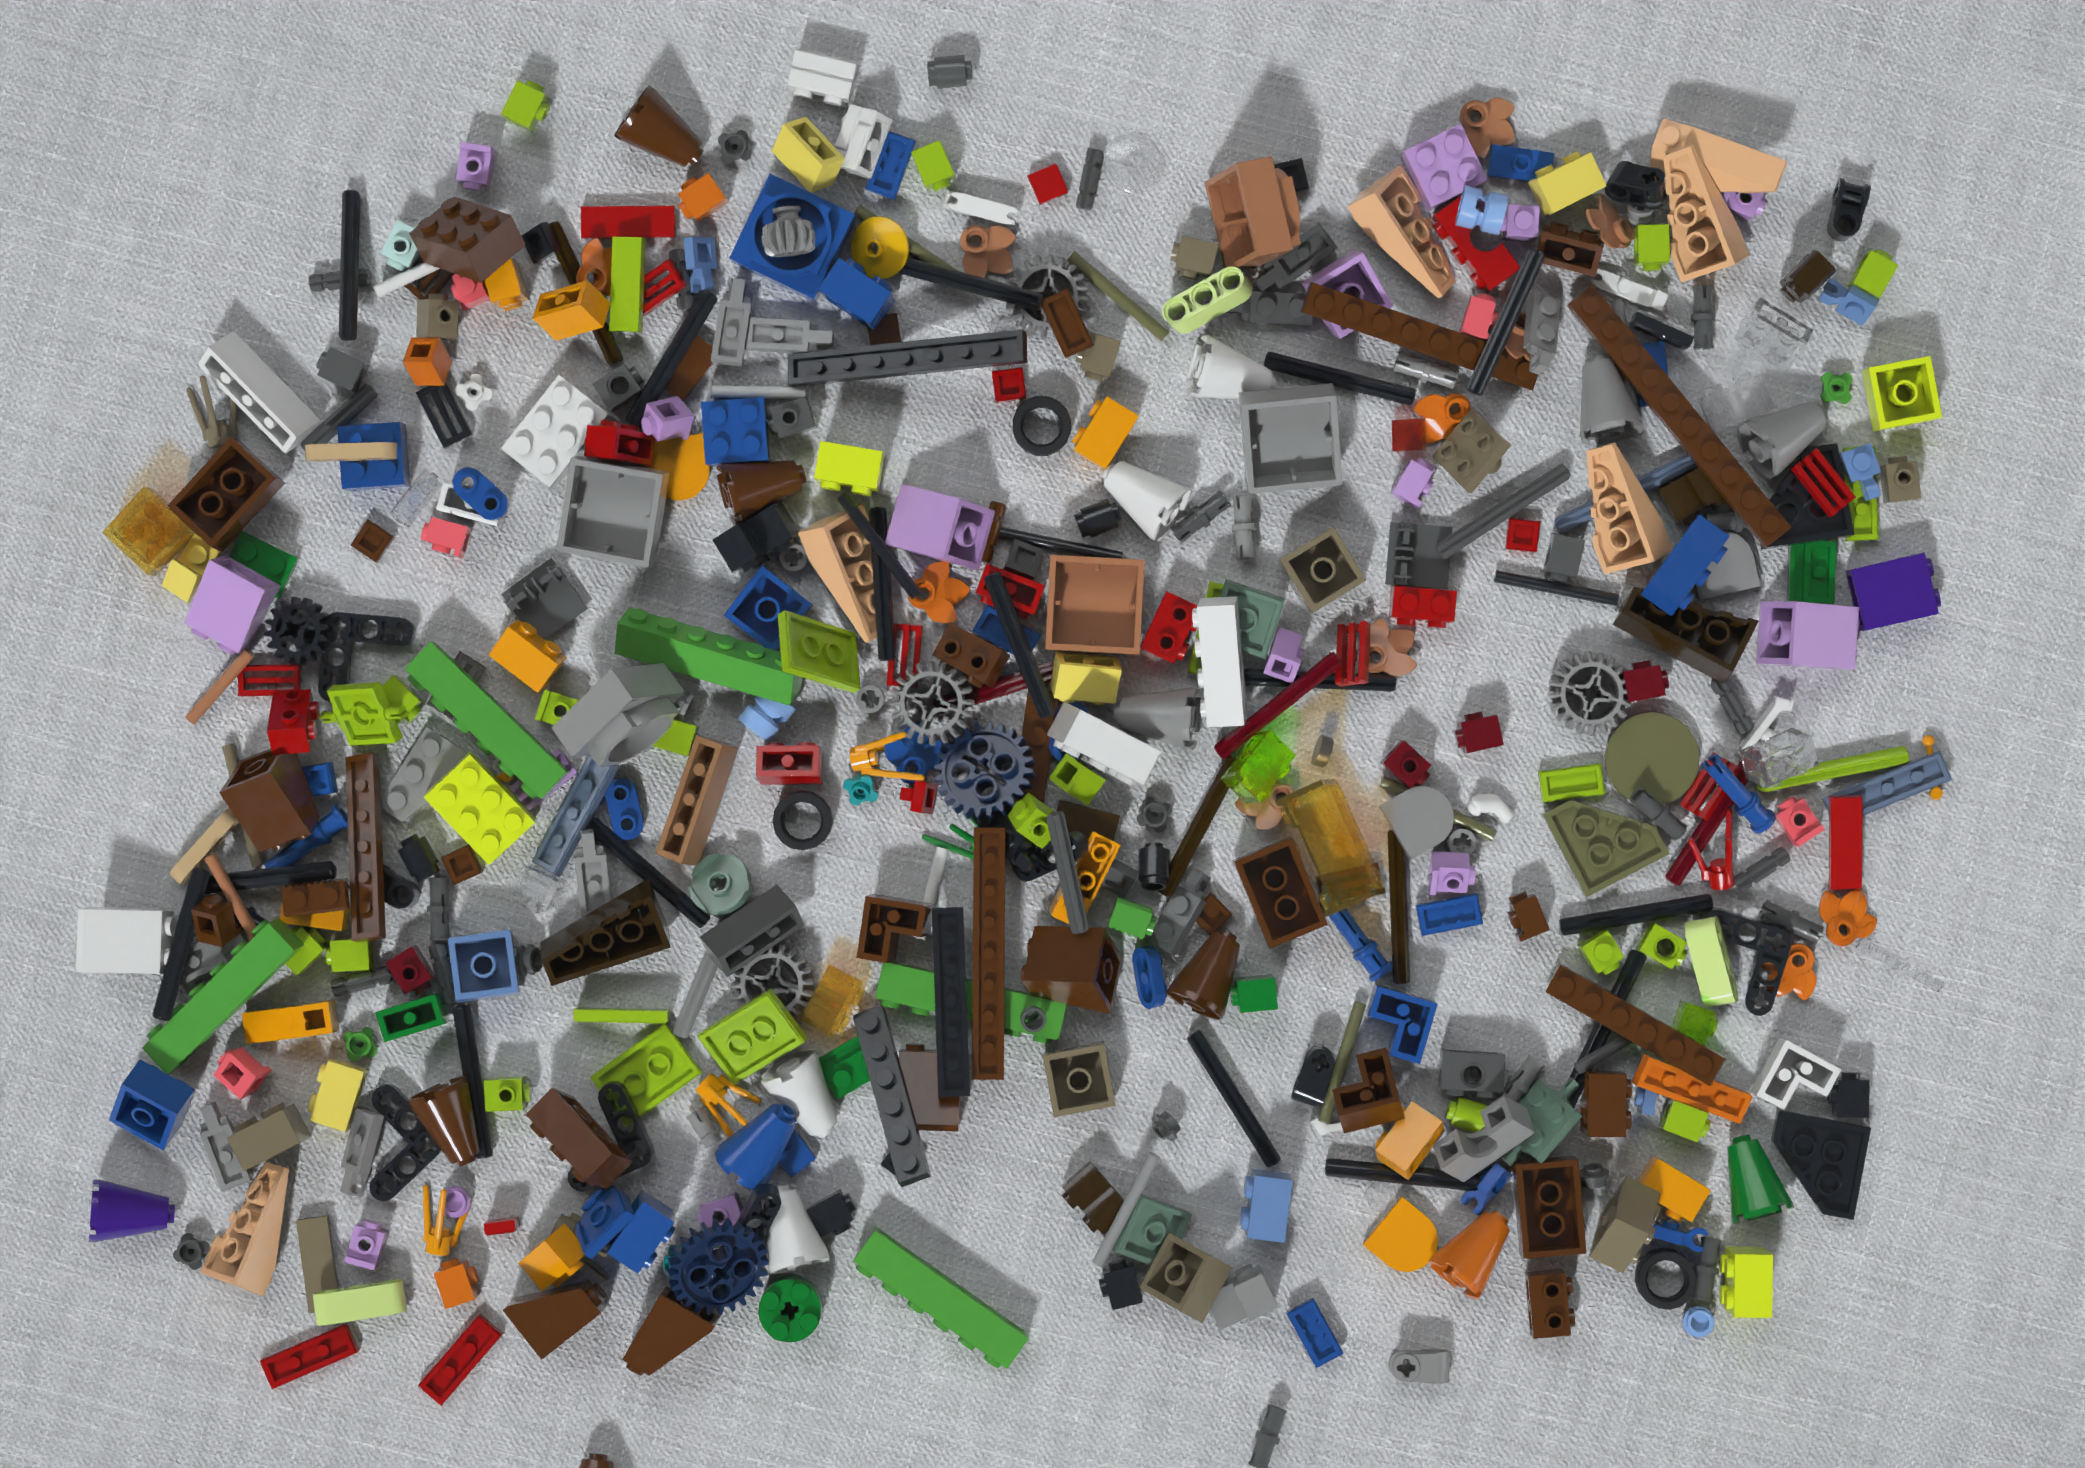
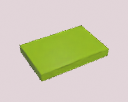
M786 610L778 614L783 672L852 693L861 689L855 632Z
M771 988L706 1027L697 1035L733 1085L805 1043L808 1038Z
M666 1023L591 1075L590 1078L599 1091L609 1081H619L624 1084L641 1117L703 1071L677 1035L673 1033L670 1025ZM610 1088L609 1093L606 1095V1099L614 1100L617 1106L614 1112L618 1113L620 1110L627 1109L626 1105H623V1107L619 1108L617 1099L620 1096V1093H613ZM628 1116L620 1117L625 1127L634 1122Z

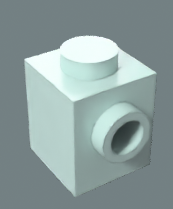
M396 220L380 253L388 258L387 265L401 272L404 271L405 267L411 269L417 265L420 254L409 234L415 228Z

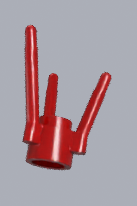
M1731 809L1726 811L1725 858L1712 860L1707 868L1694 838L1690 837L1688 839L1701 870L1702 880L1709 881L1710 888L1714 890H1727L1735 885L1732 866L1733 821Z

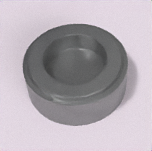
M1320 735L1313 751L1312 765L1321 768L1327 765L1334 744L1332 738Z

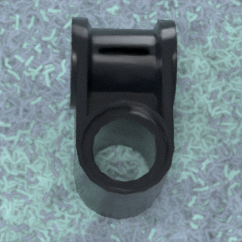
M1621 161L1616 165L1606 183L1607 186L1604 187L1605 194L1613 201L1641 206L1646 209H1659L1668 200L1666 190L1663 188L1665 183L1664 172L1658 168L1642 166L1629 161Z
M1844 178L1838 179L1832 197V207L1827 224V231L1832 239L1846 241L1859 231L1864 210L1869 200L1871 185L1859 186L1845 182ZM1838 218H1844L1849 221L1851 225L1850 232H1844L1839 229L1837 225Z
M383 864L385 903L398 909L411 908L416 905L420 898L418 886ZM401 886H405L410 892L409 900L406 903H401L397 898V890Z
M1317 1045L1308 1050L1293 1087L1292 1100L1321 1109L1335 1063L1333 1055L1328 1048ZM1320 1054H1324L1325 1061L1328 1062L1327 1065L1321 1064L1320 1068H1316L1312 1058H1318Z

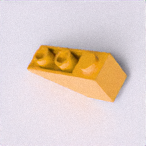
M1092 831L1087 839L1089 844L1087 854L1075 861L1086 914L1121 844ZM1060 884L1048 911L1051 916L1069 924Z
M335 999L242 1013L246 1044L322 1035L339 1030Z

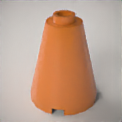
M1495 1210L1492 1213L1485 1211L1428 1260V1263H1431L1430 1267L1454 1288L1456 1286L1460 1288L1465 1287L1466 1290L1463 1294L1478 1300L1485 1289L1510 1232L1507 1226L1509 1221Z

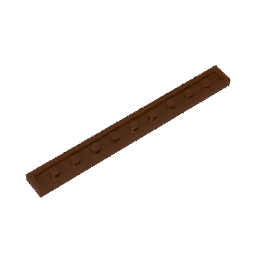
M1594 285L1568 303L1567 307L1605 354L1612 359L1623 376L1762 546L1766 549L1792 527Z

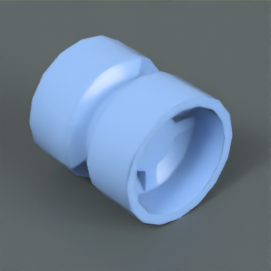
M1465 185L1459 202L1455 225L1468 229L1479 226L1481 232L1499 235L1505 217L1508 195L1492 191L1488 195H1484L1482 189Z
M755 696L756 703L748 705L738 717V720L763 740L770 743L780 730L778 724L786 722L796 708L792 704L789 706Z

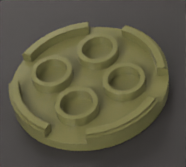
M1657 712L1640 713L1623 721L1612 733L1604 754L1605 770L1612 786L1628 800H1631L1630 797L1636 789L1644 787L1656 800L1667 804L1681 797L1693 784L1699 768V750L1690 730L1678 719Z

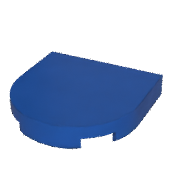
M615 1187L608 1190L602 1188L596 1191L581 1208L584 1213L580 1224L576 1222L575 1231L583 1254L592 1259L635 1217L627 1196Z

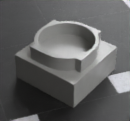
M1333 383L1239 393L1245 482L1248 494L1343 485L1337 395Z
M583 456L570 458L556 551L647 568L655 565L670 472Z
M664 663L611 668L552 727V730L572 758L591 755L599 767L620 764L640 753L647 752L669 730L674 717L679 713L674 703L685 692Z

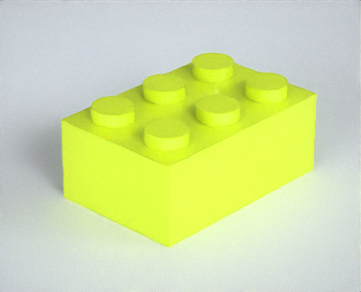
M472 750L426 791L424 795L426 801L488 865L526 832L536 820V817L526 809L521 801Z

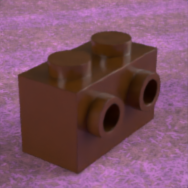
M1551 222L1550 225L1544 224L1537 250L1545 254L1543 264L1595 277L1604 243L1599 238L1600 234L1594 231L1581 230V233L1570 231L1569 226L1565 224Z
M952 623L948 624L932 656L941 660L938 665L939 667L942 662H945L947 664L945 670L950 672L951 669L956 668L967 674L966 681L980 689L983 684L991 688L994 687L1010 657L1003 650Z
M1562 1269L1525 1272L1530 1335L1533 1339L1571 1336L1570 1327H1575L1574 1308H1569L1568 1296L1573 1295L1571 1277H1566V1273Z

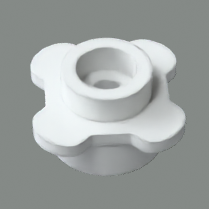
M472 374L470 380L464 384H458L455 389L456 394L464 399L466 408L470 411L477 410L479 405L491 400L493 397V391L485 386L482 382L483 378L479 374ZM473 389L477 390L476 395L471 394Z

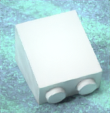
M121 907L78 909L76 972L164 973L177 926L174 910Z

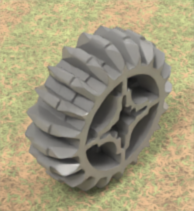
M1051 254L1048 255V264H1042L1040 255L1036 256L1037 266L1035 267L1032 266L1029 260H1025L1024 265L1028 271L1024 273L1017 267L1014 272L1020 277L1019 281L1014 278H1009L1008 280L1009 285L1023 288L1030 278L1039 273H1045L1042 286L1038 289L1029 290L1044 295L1045 290H1047V283L1050 282L1051 295L1060 292L1053 283L1054 273L1058 274L1070 284L1073 291L1071 296L1080 316H1085L1087 313L1084 308L1079 307V304H1089L1088 297L1080 296V293L1087 292L1089 287L1088 285L1078 286L1077 284L1084 279V275L1081 273L1073 277L1072 274L1076 270V265L1072 264L1065 270L1063 267L1066 259L1063 257L1059 260L1058 266L1053 265L1054 256ZM1006 303L1007 309L1017 308V311L1010 316L1012 321L1020 317L1023 319L1018 325L1020 330L1025 329L1029 324L1031 326L1029 336L1033 337L1036 330L1040 329L1041 339H1046L1047 330L1052 329L1042 307H1040L1041 319L1038 321L1032 318L1022 306Z
M1586 651L1584 655L1585 661L1582 662L1581 656L1576 653L1573 654L1575 665H1572L1570 661L1565 659L1562 661V664L1566 671L1563 672L1558 668L1554 670V674L1560 677V681H1549L1550 686L1557 687V692H1549L1547 697L1557 698L1558 703L1550 705L1551 710L1559 708L1562 710L1556 716L1557 721H1561L1565 717L1569 718L1565 724L1566 729H1571L1577 723V734H1582L1585 726H1587L1588 734L1594 736L1597 725L1601 733H1607V721L1612 727H1617L1618 722L1614 716L1617 715L1620 718H1625L1627 714L1620 707L1621 705L1631 707L1632 702L1623 700V695H1627L1626 689H1623L1622 684H1625L1624 678L1620 679L1618 676L1625 668L1619 666L1613 670L1612 666L1615 664V658H1609L1604 664V653L1599 652L1595 661H1593L1592 652ZM1592 667L1591 674L1588 675L1586 682L1582 685L1568 682L1571 676L1578 670ZM1601 671L1612 681L1614 695L1602 689L1600 684ZM1592 684L1595 687L1593 691H1597V695L1604 696V698H1591L1588 703L1585 700L1587 696H1583V692L1576 691V689H1589ZM1566 692L1577 696L1579 699V716L1568 706ZM1598 702L1612 704L1611 708L1603 716L1588 720L1590 712H1592L1594 705Z
M929 661L927 671H924L922 663L919 662L916 664L919 672L914 675L911 669L907 668L905 672L910 679L906 682L903 678L898 677L896 680L904 686L902 691L895 688L891 690L892 694L900 696L899 701H890V706H899L900 711L894 712L891 716L893 719L900 717L904 719V721L898 724L897 728L902 730L909 726L910 730L906 735L909 739L918 732L917 742L923 744L926 735L929 736L930 745H936L937 735H940L941 741L944 744L948 743L947 732L950 731L952 736L957 738L959 733L954 727L957 724L964 729L968 727L965 722L961 721L962 716L973 717L972 712L965 710V705L972 706L975 704V701L972 699L965 700L964 695L972 693L973 690L971 687L961 688V685L966 682L967 678L962 676L956 681L954 679L958 673L956 668L951 669L950 673L946 674L947 664L945 662L941 663L939 671L935 670L934 661ZM928 677H935L927 693L918 694L910 691L918 681ZM944 679L954 688L958 698V706L947 703L942 698ZM937 688L936 695L939 697L937 701H941L940 704L948 706V708H933L927 719L929 711L926 708L928 706H924V702L917 700V698L931 699ZM907 700L921 706L923 714L920 726L911 719L907 710ZM947 712L955 715L947 725L938 729H929L936 714Z
M785 942L780 944L778 951L774 950V945L768 951H765L743 966L742 971L737 970L732 974L734 977H739L740 982H732L730 987L734 989L740 988L741 991L733 995L732 998L733 1000H739L743 997L745 1001L739 1007L753 999L749 993L747 981L759 986L764 993L768 990L767 987L769 985L765 986V981L761 980L770 979L775 973L776 968V976L779 978L777 981L781 982L782 987H776L773 991L775 994L792 993L796 995L793 1001L785 1006L788 1012L791 1011L796 1018L801 1015L796 1007L797 1004L803 1008L809 1006V1003L802 999L803 995L807 997L814 995L812 990L805 989V985L815 984V979H805V974L813 971L812 966L802 969L800 964L804 963L807 957L803 955L798 960L794 959L793 956L798 951L796 947H793L789 954L785 953ZM765 958H775L769 973L755 974L750 972L756 962ZM784 961L794 969L798 978V985L792 984V982L785 980L783 977L782 968Z

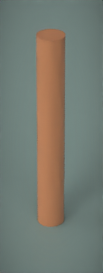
M245 648L185 716L190 723H197L255 657L249 649Z
M216 853L211 854L204 860L227 901L232 903L233 911L251 941L255 937L252 931L257 926Z

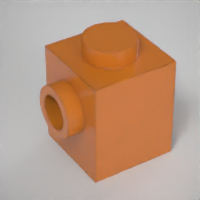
M707 173L699 179L696 176L692 177L681 185L682 191L678 193V196L682 202L677 205L688 220L694 217L697 223H700L727 204L728 200L710 174Z
M411 337L403 364L416 386H444L452 360L440 337Z
M458 1257L440 1263L441 1269L434 1273V1277L445 1309L475 1300L479 1296L476 1284H479L480 1281L474 1265L470 1266L468 1260L459 1262Z

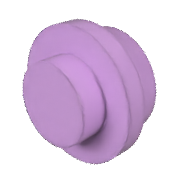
M459 1186L447 1188L445 1215L452 1218L463 1216L471 1206L469 1193Z

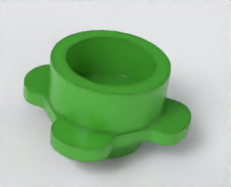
M1826 372L1822 375L1821 381L1823 385L1820 398L1823 402L1840 401L1842 404H1846L1851 400L1852 395L1849 393V387L1853 379L1850 374L1833 375L1831 372ZM1835 385L1839 386L1838 391L1834 390Z
M364 1027L359 1032L348 1031L344 1034L343 1040L346 1043L349 1060L357 1061L360 1057L368 1056L371 1058L377 1054L378 1048L373 1043L374 1031L371 1028ZM359 1041L363 1042L362 1047L358 1046Z

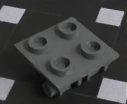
M1390 522L1385 584L1448 589L1450 556L1442 559L1437 553L1435 546L1452 534L1453 527L1413 524L1410 522Z
M552 558L501 594L508 608L515 613L521 622L531 624L536 629L537 634L544 640L588 609Z

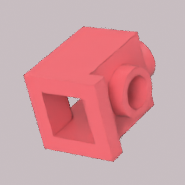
M457 274L452 276L453 281L450 287L463 311L490 300L485 281L480 283Z
M1478 293L1477 297L1471 296L1459 332L1487 342L1490 336L1487 333L1488 329L1493 330L1499 312L1494 311L1496 298L1483 293Z
M431 517L430 523L425 522L423 526L421 540L433 543L432 550L450 554L452 548L455 549L454 556L464 558L472 528Z
M1791 796L1777 805L1779 811L1774 813L1776 820L1793 846L1799 847L1825 830L1804 798L1799 797L1795 799L1794 796ZM1800 813L1804 817V822L1798 826L1794 823V817Z
M240 1047L233 1051L229 1049L218 1060L220 1066L213 1076L235 1096L243 1099L257 1092L272 1069L268 1066H262L244 1048Z

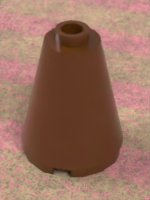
M650 85L639 96L630 109L629 114L625 120L623 119L614 134V137L624 143L682 167H686L688 163L694 166L704 151L700 148L702 141Z
M794 460L723 463L716 467L722 473L717 475V480L725 509L731 507L734 513L733 516H729L733 525L747 521L772 504L782 502L802 491V484L806 483V476L802 465L797 466Z
M1222 929L1219 933L1212 932L1169 985L1166 994L1182 1006L1184 1003L1192 1007L1191 1011L1214 1020L1222 1019L1226 1012L1240 944L1236 942L1237 937Z
M466 1076L450 1079L451 1085L448 1083L434 1085L407 1100L410 1108L450 1163H458L459 1167L475 1161V1154L480 1152L469 1084Z

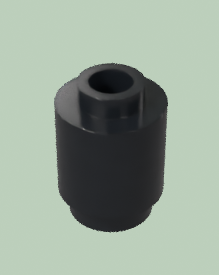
M1108 498L1080 509V513L1074 515L1082 538L1087 536L1093 538L1119 528L1117 521L1122 520L1116 502L1110 504Z
M414 834L400 842L403 848L399 849L398 853L411 877L415 876L417 881L420 882L440 871L437 865L439 860L425 836L419 838L417 834Z
M1147 843L1145 847L1138 851V880L1141 882L1143 889L1149 891L1164 890L1167 887V882L1170 880V851L1164 848L1161 843Z

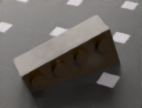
M1634 587L1625 599L1612 625L1724 684L1733 673L1759 620L1752 618L1742 619L1733 616V613L1722 610L1720 612L1709 610L1693 602H1690L1684 611L1678 607L1675 613L1670 616L1641 595L1644 589Z
M650 879L644 880L541 941V961L551 986L671 948L669 928Z

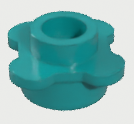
M857 774L852 779H846L843 783L844 789L848 790L850 795L849 802L857 806L865 801L875 802L878 799L879 794L874 790V780L868 775Z

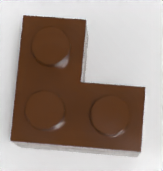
M879 894L865 896L856 958L883 963L895 961L900 934L917 937L930 935L932 908H934L935 904Z
M1387 1047L1357 1054L1356 1057L1363 1082L1332 1089L1344 1134L1405 1119Z
M1585 1071L1584 1100H1580V1114L1582 1115L1580 1131L1587 1137H1626V1130H1631L1632 1116L1631 1111L1626 1109V1098H1631L1632 1082L1631 1079H1627L1626 1073L1622 1071Z

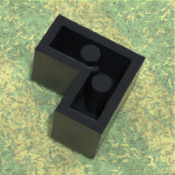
M779 502L772 504L751 519L734 525L714 538L713 542L731 572L743 569L744 573L770 561L768 555L773 551L778 550L780 554L795 545L793 539L798 536L799 529L784 504Z

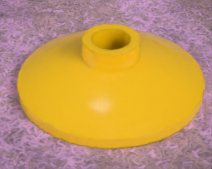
M881 216L869 218L856 228L852 236V259L865 268L866 276L874 278L875 275L881 279L893 277L902 270L908 259L909 242L903 228L890 218ZM873 243H876L879 248L876 254L872 251Z

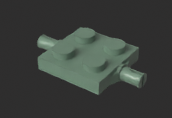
M1570 1077L1566 1084L1557 1091L1556 1089L1549 1088L1538 1079L1529 1089L1530 1091L1527 1095L1525 1094L1518 1102L1527 1108L1535 1133L1505 1153L1501 1158L1512 1166L1516 1159L1524 1152L1525 1154L1532 1155L1542 1164L1582 1117L1568 1100L1581 1085Z

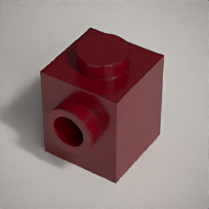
M1651 660L1632 663V670L1623 671L1619 674L1620 679L1624 678L1625 684H1622L1623 689H1626L1627 695H1623V697L1628 702L1666 696L1665 689L1669 688L1666 670L1661 671L1660 665L1652 666Z
M1482 711L1464 715L1465 721L1458 722L1459 729L1454 730L1457 747L1463 748L1464 753L1504 745L1497 715L1483 717Z
M1400 740L1381 761V764L1408 788H1411L1414 784L1421 786L1430 776L1427 770L1431 764L1404 740Z
M417 945L408 948L385 963L405 995L413 991L417 996L430 988L432 985L429 981L436 977Z

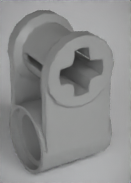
M1401 1350L1392 1354L1389 1359L1388 1366L1390 1372L1402 1382L1449 1383V1350ZM1403 1359H1406L1411 1364V1367L1406 1368L1405 1373L1397 1368L1398 1365L1403 1364Z

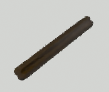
M558 221L551 222L549 226L561 249L555 254L570 285L576 284V276L580 264L561 224ZM605 321L602 328L592 330L607 364L613 366L623 360V355Z
M1228 756L1222 764L1170 863V880L1167 882V887L1164 890L1158 891L1164 896L1172 897L1242 765L1240 760Z
M1389 830L1387 835L1392 964L1394 965L1392 968L1393 982L1395 984H1408L1410 982L1406 853L1393 830Z

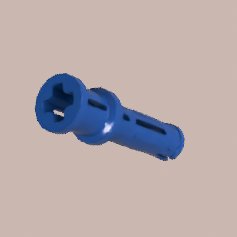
M1718 754L1709 756L1708 759L1713 765H1710L1705 760L1702 768L1708 772L1735 803L1736 813L1739 816H1744L1749 821L1750 828L1754 833L1759 834L1768 830L1776 820L1774 812L1762 805L1761 798L1757 793L1746 789Z
M338 804L332 806V811L316 822L311 835L305 839L293 841L277 855L264 863L265 868L295 865L321 844H330L335 835L344 828L348 829L347 813Z
M1332 893L1319 903L1320 907L1323 908L1338 931H1340L1354 950L1352 954L1355 961L1359 960L1370 974L1368 978L1371 982L1378 980L1393 968L1392 962H1387L1377 949L1378 943L1373 939L1367 938L1341 903L1336 893Z

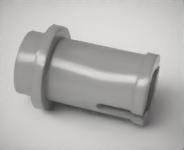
M704 1107L695 1111L701 1122H699L694 1112L686 1116L701 1140L698 1142L700 1145L703 1144L705 1148H708L722 1139L719 1135L721 1130H716Z

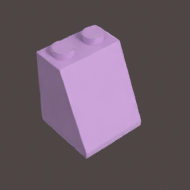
M901 484L892 520L887 530L885 544L979 571L995 511L961 498Z
M227 555L210 559L184 623L192 627L191 632L203 639L210 637L219 642L218 647L223 651L233 655L236 652L241 653L245 648H249L281 585Z
M1760 601L1756 664L1855 670L1857 630L1860 623L1858 617L1859 607L1797 601Z

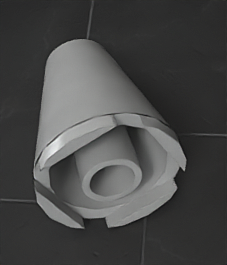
M1605 355L1588 358V363L1582 366L1581 442L1585 445H1590L1589 439H1597L1598 445H1606L1632 438V431L1636 429L1641 433L1643 431L1642 421L1612 359H1606Z
M1809 401L1746 421L1738 428L1740 447L1743 453L1749 450L1754 458L1749 462L1760 475L1772 478L1779 475L1826 428L1828 415L1822 405Z
M1191 687L1123 697L1120 703L1115 704L1114 721L1119 722L1121 729L1185 750H1194L1197 741L1192 740L1193 732H1199L1201 724V697H1195L1200 692V689Z

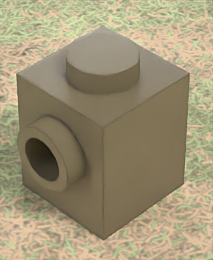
M1182 236L1181 243L1174 242L1170 261L1176 262L1174 270L1180 271L1179 276L1192 280H1197L1198 276L1210 277L1219 244Z
M429 294L428 299L417 300L416 337H440V339L444 340L457 339L459 301L447 300V294Z
M1090 332L1094 346L1078 353L1075 362L1081 363L1079 371L1085 372L1084 378L1102 383L1103 378L1110 379L1120 341Z
M1907 456L1888 458V464L1879 466L1884 504L1921 498L1917 461L1907 462Z

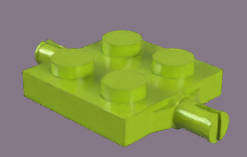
M380 682L333 685L327 690L333 710L322 711L320 719H324L322 720L324 724L337 723L343 730L350 746L396 743L403 737L396 719H406L408 710H405V706H390Z

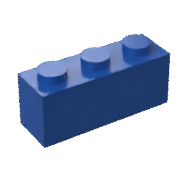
M1699 514L1641 595L1670 616L1675 613L1678 607L1684 611L1695 596L1690 592L1693 586L1696 584L1701 588L1711 574V571L1707 569L1712 561L1718 564L1727 552L1728 548L1723 545L1730 535Z

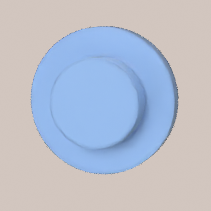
M1693 1306L1683 1316L1684 1329L1691 1336L1704 1337L1714 1327V1316L1706 1307Z

